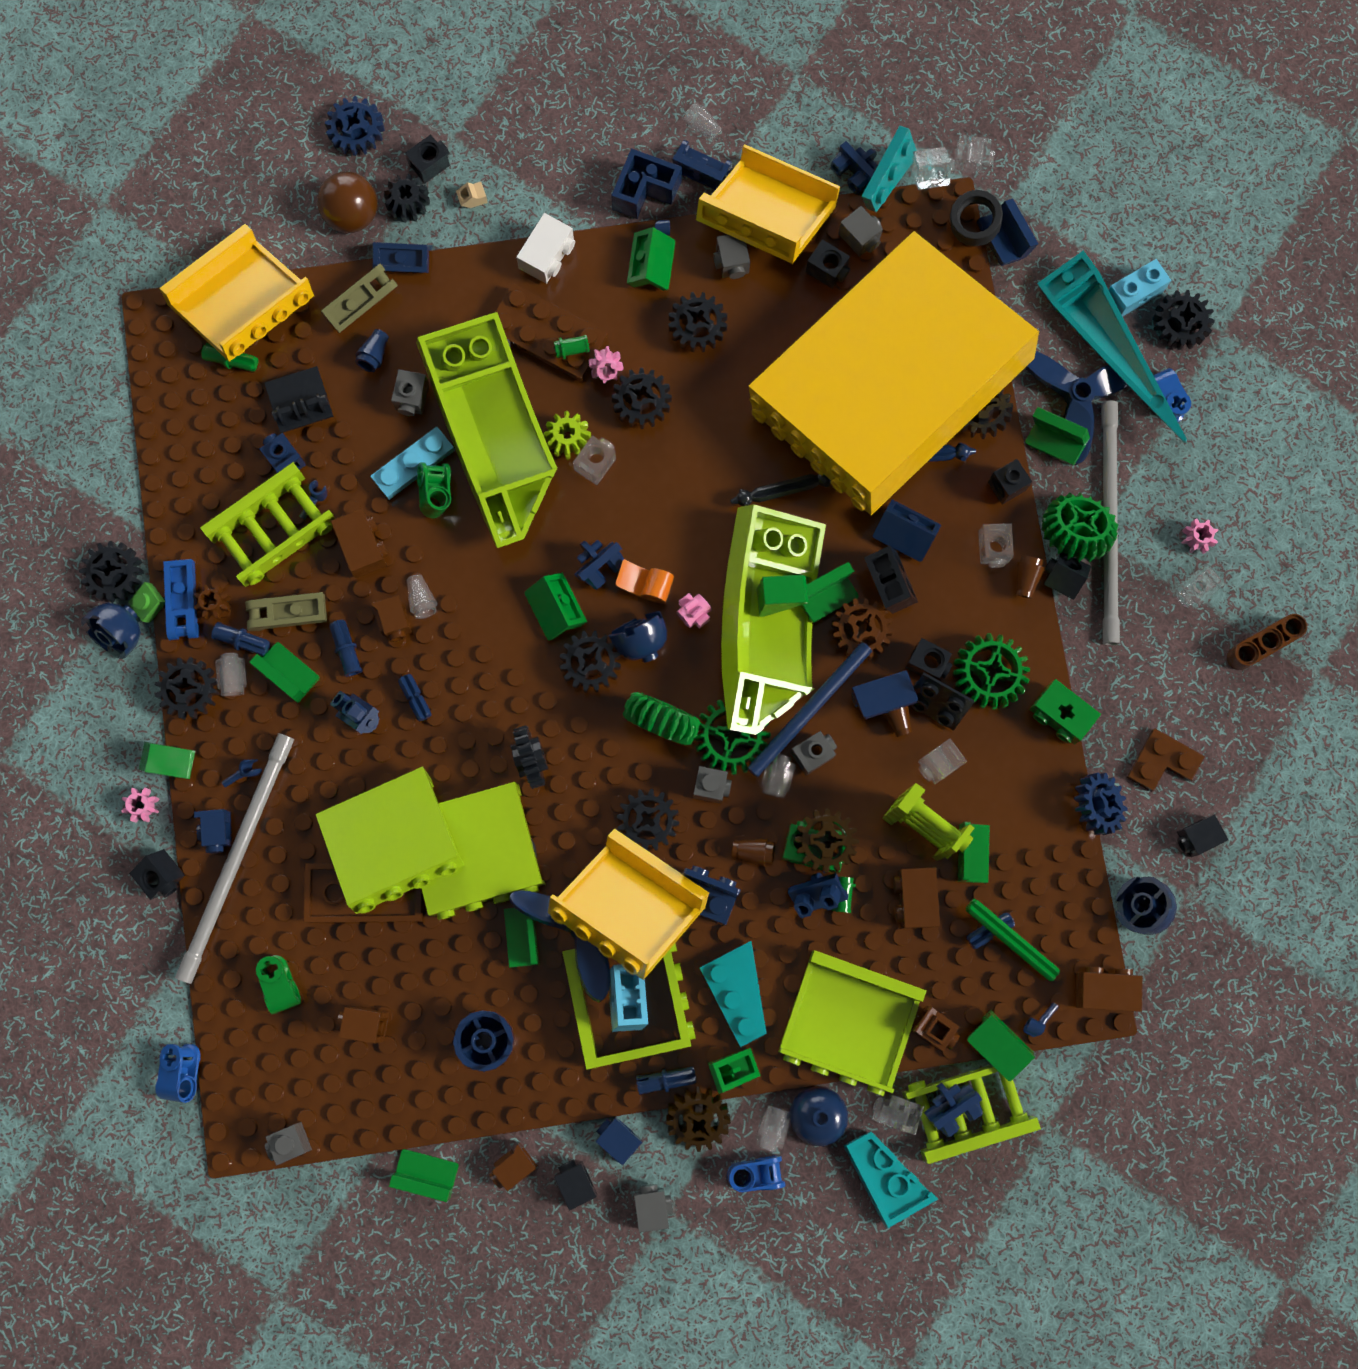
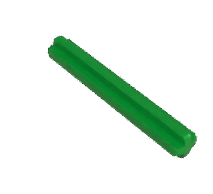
M972 899L965 909L966 912L1043 977L1053 981L1059 975L1060 970L1057 966L980 901Z

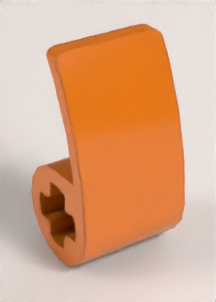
M624 559L615 586L641 598L665 604L674 575L656 568L647 570Z

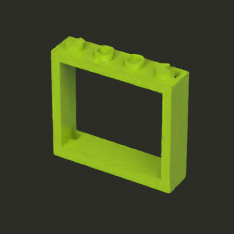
M676 943L663 958L681 1039L597 1057L584 989L576 966L575 949L562 951L586 1070L691 1047L690 1040L696 1039L692 1021L686 1022L684 1010H689L686 992L680 993L678 981L683 980L680 963L674 964L671 953L677 951Z

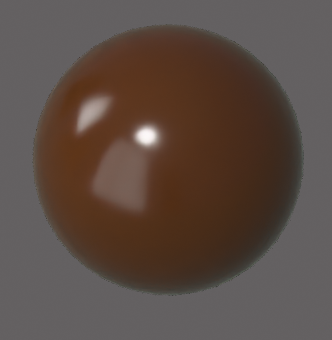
M348 171L338 172L329 176L320 186L317 195V206L322 219L328 226L342 233H355L365 229L373 221L377 212V196L369 181L361 175Z

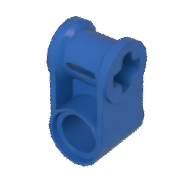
M1168 368L1153 376L1177 421L1180 422L1184 414L1189 411L1191 400L1182 387L1175 371Z
M168 1044L163 1047L160 1053L158 1079L155 1086V1092L160 1099L182 1103L190 1102L193 1099L197 1089L196 1081L200 1062V1051L196 1045L185 1044L179 1047L176 1044ZM176 1055V1058H168V1056ZM184 1057H192V1059L185 1060Z
M782 1156L760 1157L755 1160L734 1163L727 1171L728 1183L738 1192L783 1188L786 1185L785 1181H782L779 1163L782 1161ZM740 1169L747 1170L749 1174L747 1182L742 1185L735 1184L733 1180L735 1172Z

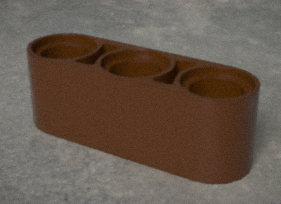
M1299 614L1287 615L1232 647L1227 653L1228 664L1235 670H1244L1306 634V620ZM1286 623L1293 627V635L1286 630ZM1262 637L1268 638L1271 643L1270 648L1264 646ZM1239 650H1242L1246 653L1247 662H1244L1239 658Z

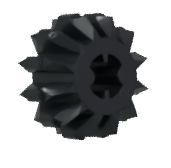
M408 173L403 180L397 175L396 183L388 181L387 186L389 190L384 191L385 206L387 210L391 211L395 219L401 216L402 220L406 223L410 215L417 221V212L426 215L425 206L430 205L429 190L426 185H423L419 177L413 180L412 176Z

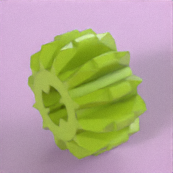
M566 410L564 413L565 418L561 419L558 414H555V423L547 421L546 428L549 431L544 432V438L548 440L549 450L555 449L554 455L556 457H559L564 452L565 458L569 460L571 457L570 453L574 452L577 457H580V448L588 449L589 444L586 440L591 438V432L587 430L589 427L587 421L580 422L581 417L578 413L573 418H570V414ZM565 432H571L569 439H564Z

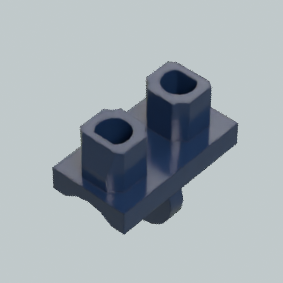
M845 141L840 145L838 155L831 162V170L837 176H841L849 169L854 175L848 179L847 185L854 194H858L866 189L878 167V164L874 161L877 152L873 148L865 152L861 147L855 151Z
M596 540L591 546L586 541L580 543V547L584 552L577 557V560L581 564L588 558L591 560L574 573L575 577L579 581H585L594 590L601 587L607 580L598 569L606 563L612 572L616 573L620 570L624 560L619 552L622 548L617 542L609 543L598 554L596 551L603 546L599 540Z
M339 691L330 703L331 706L338 710L335 716L360 734L372 732L379 723V711L353 693L349 697L342 691Z
M816 873L812 875L811 881L791 886L788 889V894L794 902V908L801 918L811 916L813 910L820 908L827 910L838 908L840 902L848 900V893L842 887L836 873L827 876Z
M940 1083L936 1086L940 1095L932 1100L934 1106L924 1112L927 1119L937 1130L940 1129L947 1137H951L960 1128L955 1118L964 1113L965 1117L972 1121L983 1115L979 1103L982 1101V1098L969 1083L964 1084L960 1088L955 1084L949 1089L943 1083Z

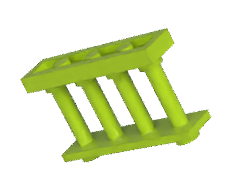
M294 462L200 527L213 543L217 541L223 542L243 569L236 577L245 587L249 584H257L270 569L318 535L323 536L333 529L331 521L335 517L330 510L321 514L300 485L305 480V477ZM286 492H291L312 519V522L300 531L278 504V498ZM264 508L270 510L290 537L277 547L274 546L254 519L255 514ZM240 525H245L266 553L265 556L253 564L231 535L232 531Z
M917 783L902 793L882 818L890 825L897 821L900 823L905 822L938 848V851L932 857L936 861L942 858L948 859L958 850L963 852L973 840L970 834L974 827L969 824L958 830L923 803L925 800L921 796L925 789Z
M992 1065L927 1085L925 1080L917 1081L908 1085L909 1090L902 1092L905 1099L915 1098L928 1139L926 1143L927 1148L920 1150L923 1161L927 1164L1040 1130L1038 1118L1028 1116L1027 1112H1023L1014 1081H1008L998 1072L1012 1116L1010 1117L1011 1122L1000 1125L999 1121L995 1120L982 1080L983 1076L998 1072ZM971 1081L974 1091H977L982 1098V1101L979 1103L983 1115H981L984 1125H982L983 1131L972 1134L971 1130L967 1129L964 1116L961 1114L955 1118L960 1127L958 1132L954 1134L955 1139L944 1142L943 1138H939L935 1126L924 1114L930 1108L926 1094L937 1091L936 1086L940 1083H943L949 1089L955 1084Z

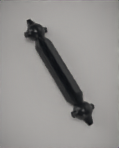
M808 474L757 487L751 492L741 489L737 496L730 501L731 504H739L742 507L748 506L752 501L763 502L811 490L818 485L830 487L831 480L824 474L822 476L819 474Z

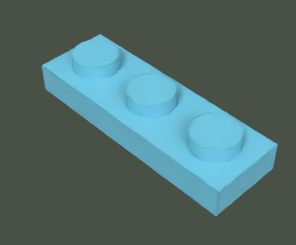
M435 427L372 474L371 478L387 499L390 500L417 479V469L420 462L435 466L453 453L455 449L440 429Z

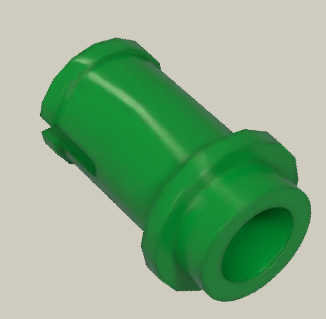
M587 335L563 340L559 337L558 341H554L556 357H562L563 360L566 359V356L590 352Z
M838 876L842 887L848 893V900L840 902L838 908H834L832 911L851 913L853 887H856V884H853L854 878Z

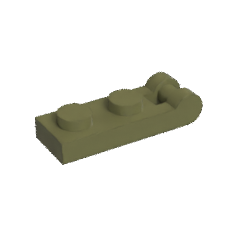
M381 263L321 311L338 333L398 286L393 279L390 280L384 273L385 268ZM374 279L382 286L377 292L370 284Z
M323 592L256 599L245 602L246 611L249 612V620L247 621L248 631L327 622L325 594ZM267 609V618H261L260 611Z

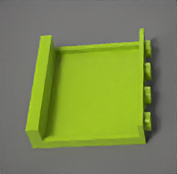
M423 767L316 814L346 903L356 914L370 912L376 908V905L382 902L397 900L403 896V893L414 888H423L429 885L431 880L440 876H450L457 872L458 868L465 866L458 855L433 791L434 785Z
M512 782L438 803L458 855L465 866L458 868L457 872L450 876H440L431 880L429 885L421 888L428 916H437L438 920L455 916L454 910L465 908L466 912L483 908V902L493 900L494 904L509 901L511 893L522 890L537 893L539 892L538 887L545 885V881L542 880L522 807L520 799L522 795L519 784Z
M814 950L809 958L778 1052L784 1054L783 1060L800 1066L801 1060L812 1064L811 1070L828 1076L829 1070L840 1074L839 1080L854 1086H856L857 1081L868 1084L867 1091L884 1096L885 1091L893 1093L894 1089L892 1087L919 1004L923 1002L927 990Z

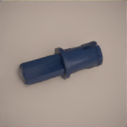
M336 620L332 622L330 630L336 645L334 652L339 655L344 676L350 677L361 673L362 668L355 651L357 645L352 642L346 621Z
M221 622L215 624L211 634L212 639L233 645L235 650L244 649L261 656L268 652L270 646L268 640L249 634L244 628L238 630Z
M693 1067L666 1071L663 1068L662 1072L637 1075L639 1095L661 1090L669 1092L670 1088L695 1084V1070Z

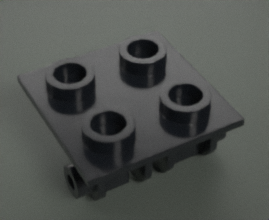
M318 366L265 382L273 409L272 415L275 422H277L280 433L334 417Z
M923 673L913 686L918 701L909 706L915 711L936 720L940 725L954 731L975 701L930 675Z

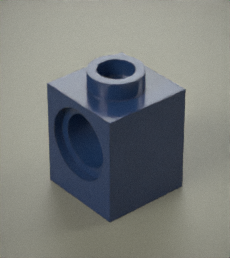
M617 1117L612 1122L607 1118L596 1130L600 1135L596 1142L622 1166L643 1141Z

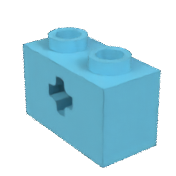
M1155 259L1111 285L1109 292L1123 317L1162 294L1172 280L1158 260Z
M613 965L610 969L609 988L612 1032L642 1030L648 1025L645 979L642 980L637 975L628 973L622 965Z

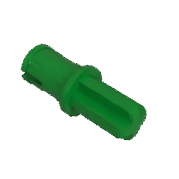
M206 343L202 349L203 360L222 364L228 369L237 367L254 372L259 363L257 357L245 353L236 356L229 362L209 343Z

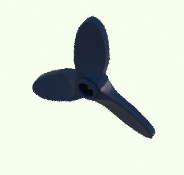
M1036 351L1034 360L1025 369L1037 380L1056 391L1065 399L1067 407L1064 419L1088 429L1090 439L1075 464L1079 465L1088 456L1093 439L1094 414L1091 401L1115 394L1128 385L1109 365L1100 368L1087 379L1079 378L1050 357ZM1075 389L1083 391L1085 398L1079 397Z
M522 890L511 893L509 897L510 903L519 912L535 921L571 933L575 938V961L582 985L593 1001L602 1002L610 988L608 957H605L590 942L578 938L574 931L566 925L559 924L553 920L548 913L550 896Z

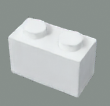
M544 213L516 257L518 268L547 284L551 276L555 277L558 274L562 258L565 254L569 255L575 245L573 228Z

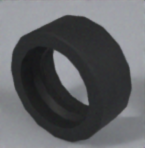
M978 189L967 191L959 196L953 204L950 214L951 230L957 240L970 246L985 245L992 241L999 233L1002 224L1003 213L1001 204L988 191ZM981 204L990 209L993 219L988 229L975 233L963 228L960 216L967 206Z

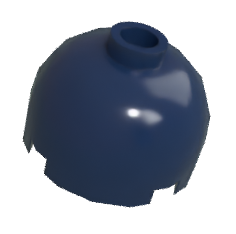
M115 603L101 604L91 609L81 619L82 626L87 623L90 628L86 632L89 637L107 652L108 646L118 651L120 655L117 658L119 659L126 658L138 644L141 634L139 623L136 620L137 614L126 605L122 607Z
M660 611L645 614L647 620L645 618L630 620L611 632L612 634L609 635L610 640L621 656L629 660L642 659L643 663L659 656L657 651L664 646L667 640V628Z
M1133 877L1122 885L1116 895V901H1118V911L1115 910L1116 916L1124 927L1134 933L1143 935L1159 934L1167 929L1175 919L1177 910L1176 898L1166 884L1154 877Z
M482 1010L471 1013L461 1020L456 1029L453 1044L455 1053L462 1064L473 1070L485 1072L496 1069L507 1061L513 1050L514 1036L512 1027L504 1017L496 1012Z
M812 1086L804 1089L794 1098L790 1107L789 1120L793 1131L800 1140L811 1146L823 1147L836 1142L843 1135L848 1125V1110L845 1101L837 1092L823 1086Z

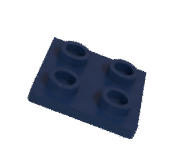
M694 865L691 870L685 868L683 875L709 892L706 907L700 915L726 925L736 898L741 891L735 888L737 883L720 876L719 880L708 877L709 871Z

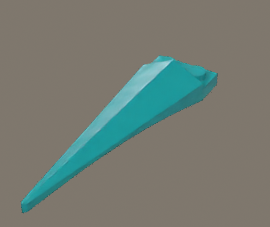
M1084 250L1038 282L1039 288L1062 318L1182 442L1187 443L1183 430L1136 344L1100 272Z

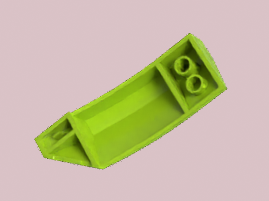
M498 312L420 336L417 338L416 344L473 495L496 548H500L525 538L558 467L554 462L526 393Z
M754 504L737 509L725 583L721 643L722 679L729 730L756 735L764 729L767 723L790 709L794 702L803 695H808L814 690L812 688L811 668L812 622L802 606L760 617L756 589L762 577L806 576L807 584L816 580L826 524Z

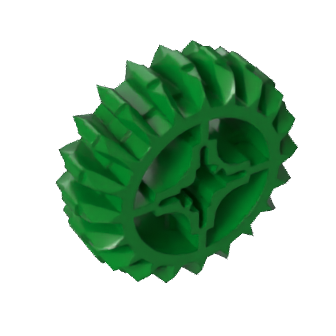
M1069 492L1066 496L1060 495L1048 505L1042 517L1041 530L1044 532L1043 539L1049 540V547H1056L1058 554L1063 552L1067 554L1068 559L1076 557L1077 561L1080 562L1085 558L1088 562H1091L1094 558L1100 559L1111 550L1117 539L1119 524L1115 522L1116 516L1109 514L1110 507L1101 506V500L1096 502L1092 500L1091 495L1085 498L1081 493L1074 496Z
M987 633L984 640L978 635L974 638V643L967 641L964 644L966 650L960 649L957 652L961 659H955L953 665L961 668L952 672L954 677H961L955 683V687L964 686L965 689L961 692L963 695L966 696L969 693L972 696L971 699L975 702L977 699L980 700V709H984L987 702H989L991 710L997 709L998 702L1002 708H1006L1008 700L1014 703L1018 700L1017 694L1022 695L1025 692L1022 685L1028 684L1030 680L1022 675L1030 672V667L1022 666L1028 660L1027 656L1020 658L1018 656L1022 647L1018 646L1012 649L1013 639H1009L1005 644L1002 643L1003 635L1001 634L996 637L995 641H993L991 633ZM992 651L986 662L978 661L975 663L971 661L972 657L979 652ZM1001 656L1007 659L1011 669L1004 667L1001 662ZM992 664V667L995 669L994 671L997 673L990 679L991 676L988 675L989 672H986V669ZM970 671L980 678L981 688L972 680ZM995 682H1011L1007 690L991 693Z
M639 692L631 693L624 706L623 716L627 721L674 742L690 745L699 732L698 728L701 722L696 716L649 695Z
M721 699L717 700V711L713 706L709 705L707 706V711L710 716L704 713L699 715V718L705 724L700 723L698 729L703 733L697 734L694 741H703V743L696 746L695 749L697 752L706 750L701 760L705 762L711 757L713 759L709 766L711 769H714L717 763L721 764V771H726V766H730L731 775H736V766H740L741 771L747 773L746 763L749 762L751 764L755 759L754 757H757L762 752L759 749H764L769 744L762 741V739L770 738L771 732L761 730L756 734V738L750 737V734L736 731V736L739 735L740 739H735L731 744V748L728 749V737H725L724 734H730L731 730L728 729V726H711L718 718L726 715V707H724L723 701ZM708 734L722 741L724 745L722 756L712 748ZM747 745L753 747L745 756L731 758L732 752L736 747H747Z

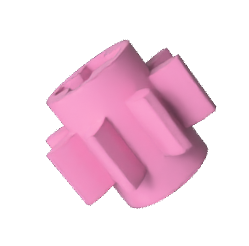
M609 346L600 351L595 349V358L588 360L589 367L593 368L591 371L592 377L596 378L599 376L603 383L611 379L617 380V371L624 369L623 363L619 361L621 359L620 353L615 352L613 354L609 350Z
M1194 519L1191 522V527L1186 526L1182 530L1187 536L1181 543L1188 544L1191 547L1190 553L1200 549V552L1205 554L1209 551L1208 546L1213 547L1218 543L1214 539L1218 529H1213L1210 525V520H1207L1205 523H1199L1198 519ZM1197 532H1200V533L1202 534V535H1201V539H1202V540L1199 539V533H1197Z
M688 593L679 600L681 608L677 611V614L686 626L690 628L696 624L700 629L710 621L708 613L712 609L700 594L693 598Z
M131 788L132 794L128 798L122 797L126 807L121 810L122 813H131L130 821L135 823L140 817L143 821L150 822L149 815L159 813L155 809V803L160 799L155 796L149 797L151 790L148 788H144L141 794L137 789ZM138 801L145 804L143 809L136 807Z

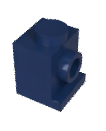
M283 433L278 436L277 434H271L263 440L264 446L260 450L277 473L292 462H294L299 470L306 466L303 459ZM283 449V452L280 455H275Z
M224 809L194 812V818L199 819L201 824L197 825V839L205 847V853L223 852V847L232 846L231 812Z

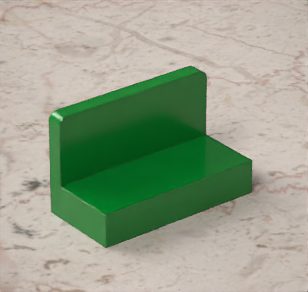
M654 227L634 233L627 284L635 288L650 283L663 291L668 290L675 239Z
M1037 407L1032 416L1035 424L1025 443L1038 451L1074 466L1090 439L1088 429Z
M849 562L807 584L809 603L801 606L812 623L840 609L844 603L849 604L853 599L859 597L848 578L854 572Z
M563 572L543 576L525 591V596L547 640H553L565 630L581 627L587 622Z
M276 642L263 658L256 654L250 661L254 667L297 703L301 701L320 679L319 675L279 642Z
M963 822L959 824V830L969 824L974 827V830L970 834L973 840L963 852L958 850V882L987 884L989 881L990 825Z
M515 908L504 909L509 968L539 965L535 920L522 914Z
M990 1010L982 1018L983 1023L967 1039L1008 1081H1012L1035 1058L1034 1052Z
M403 1149L396 1172L392 1174L389 1187L447 1202L451 1197L459 1164Z

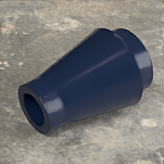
M375 329L372 335L355 353V363L361 369L367 372H375L376 368L381 367L386 343L389 339L385 332Z

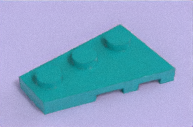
M898 127L862 195L868 210L878 211L917 158L918 153L909 128Z
M752 941L700 967L739 1046L742 1047L767 1034Z
M867 1132L843 1145L885 1228H890L938 1200L872 1132Z

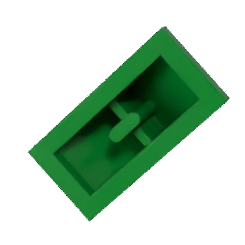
M806 576L762 577L756 589L760 617L809 603Z
M144 741L139 770L190 779L195 751Z
M751 1048L708 1063L719 1094L761 1076Z

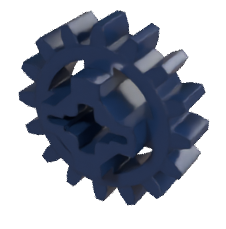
M357 96L353 97L352 102H348L346 98H343L342 106L337 103L333 104L336 111L327 112L329 120L325 121V126L328 130L326 131L328 138L332 140L334 148L340 147L343 154L351 150L353 156L357 155L358 150H362L364 155L367 154L366 148L369 146L376 149L374 141H382L381 132L385 131L384 120L381 112H378L377 106L375 104L369 105L366 98L359 103ZM367 117L372 120V125H369ZM338 127L342 130V136L338 133Z
M1097 772L1081 778V785L1075 787L1079 796L1074 797V800L1079 802V806L1075 808V811L1082 814L1079 821L1087 822L1086 830H1093L1094 835H1107L1115 833V830H1120L1122 828L1120 823L1126 821L1122 813L1128 811V808L1122 802L1126 800V796H1121L1119 793L1122 789L1121 785L1115 786V778H1108L1107 773L1099 774Z

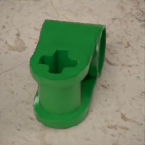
M420 462L418 465L419 507L423 515L433 519L441 516L451 503V470L449 464L430 466L426 465L425 462ZM430 498L438 500L440 507L433 505Z
M278 955L262 958L257 963L256 975L258 976L269 1012L273 1015L301 1004V996L287 961ZM276 964L278 969L274 973L268 974L267 968Z

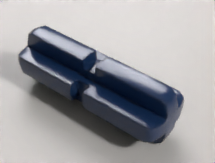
M411 674L402 676L398 679V683L406 699L410 700L408 703L416 719L419 722L428 719L431 716V711L423 696H420L421 692Z
M1009 913L999 916L1010 928L1015 926V922ZM982 926L968 934L966 938L973 949H977L994 939L993 936L995 935Z

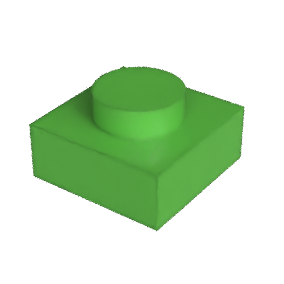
M144 582L128 603L142 622L150 623L164 607L165 600L152 583Z

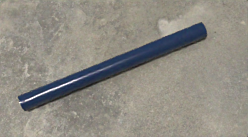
M861 642L752 761L747 769L754 776L758 777L871 654L872 650L867 644Z

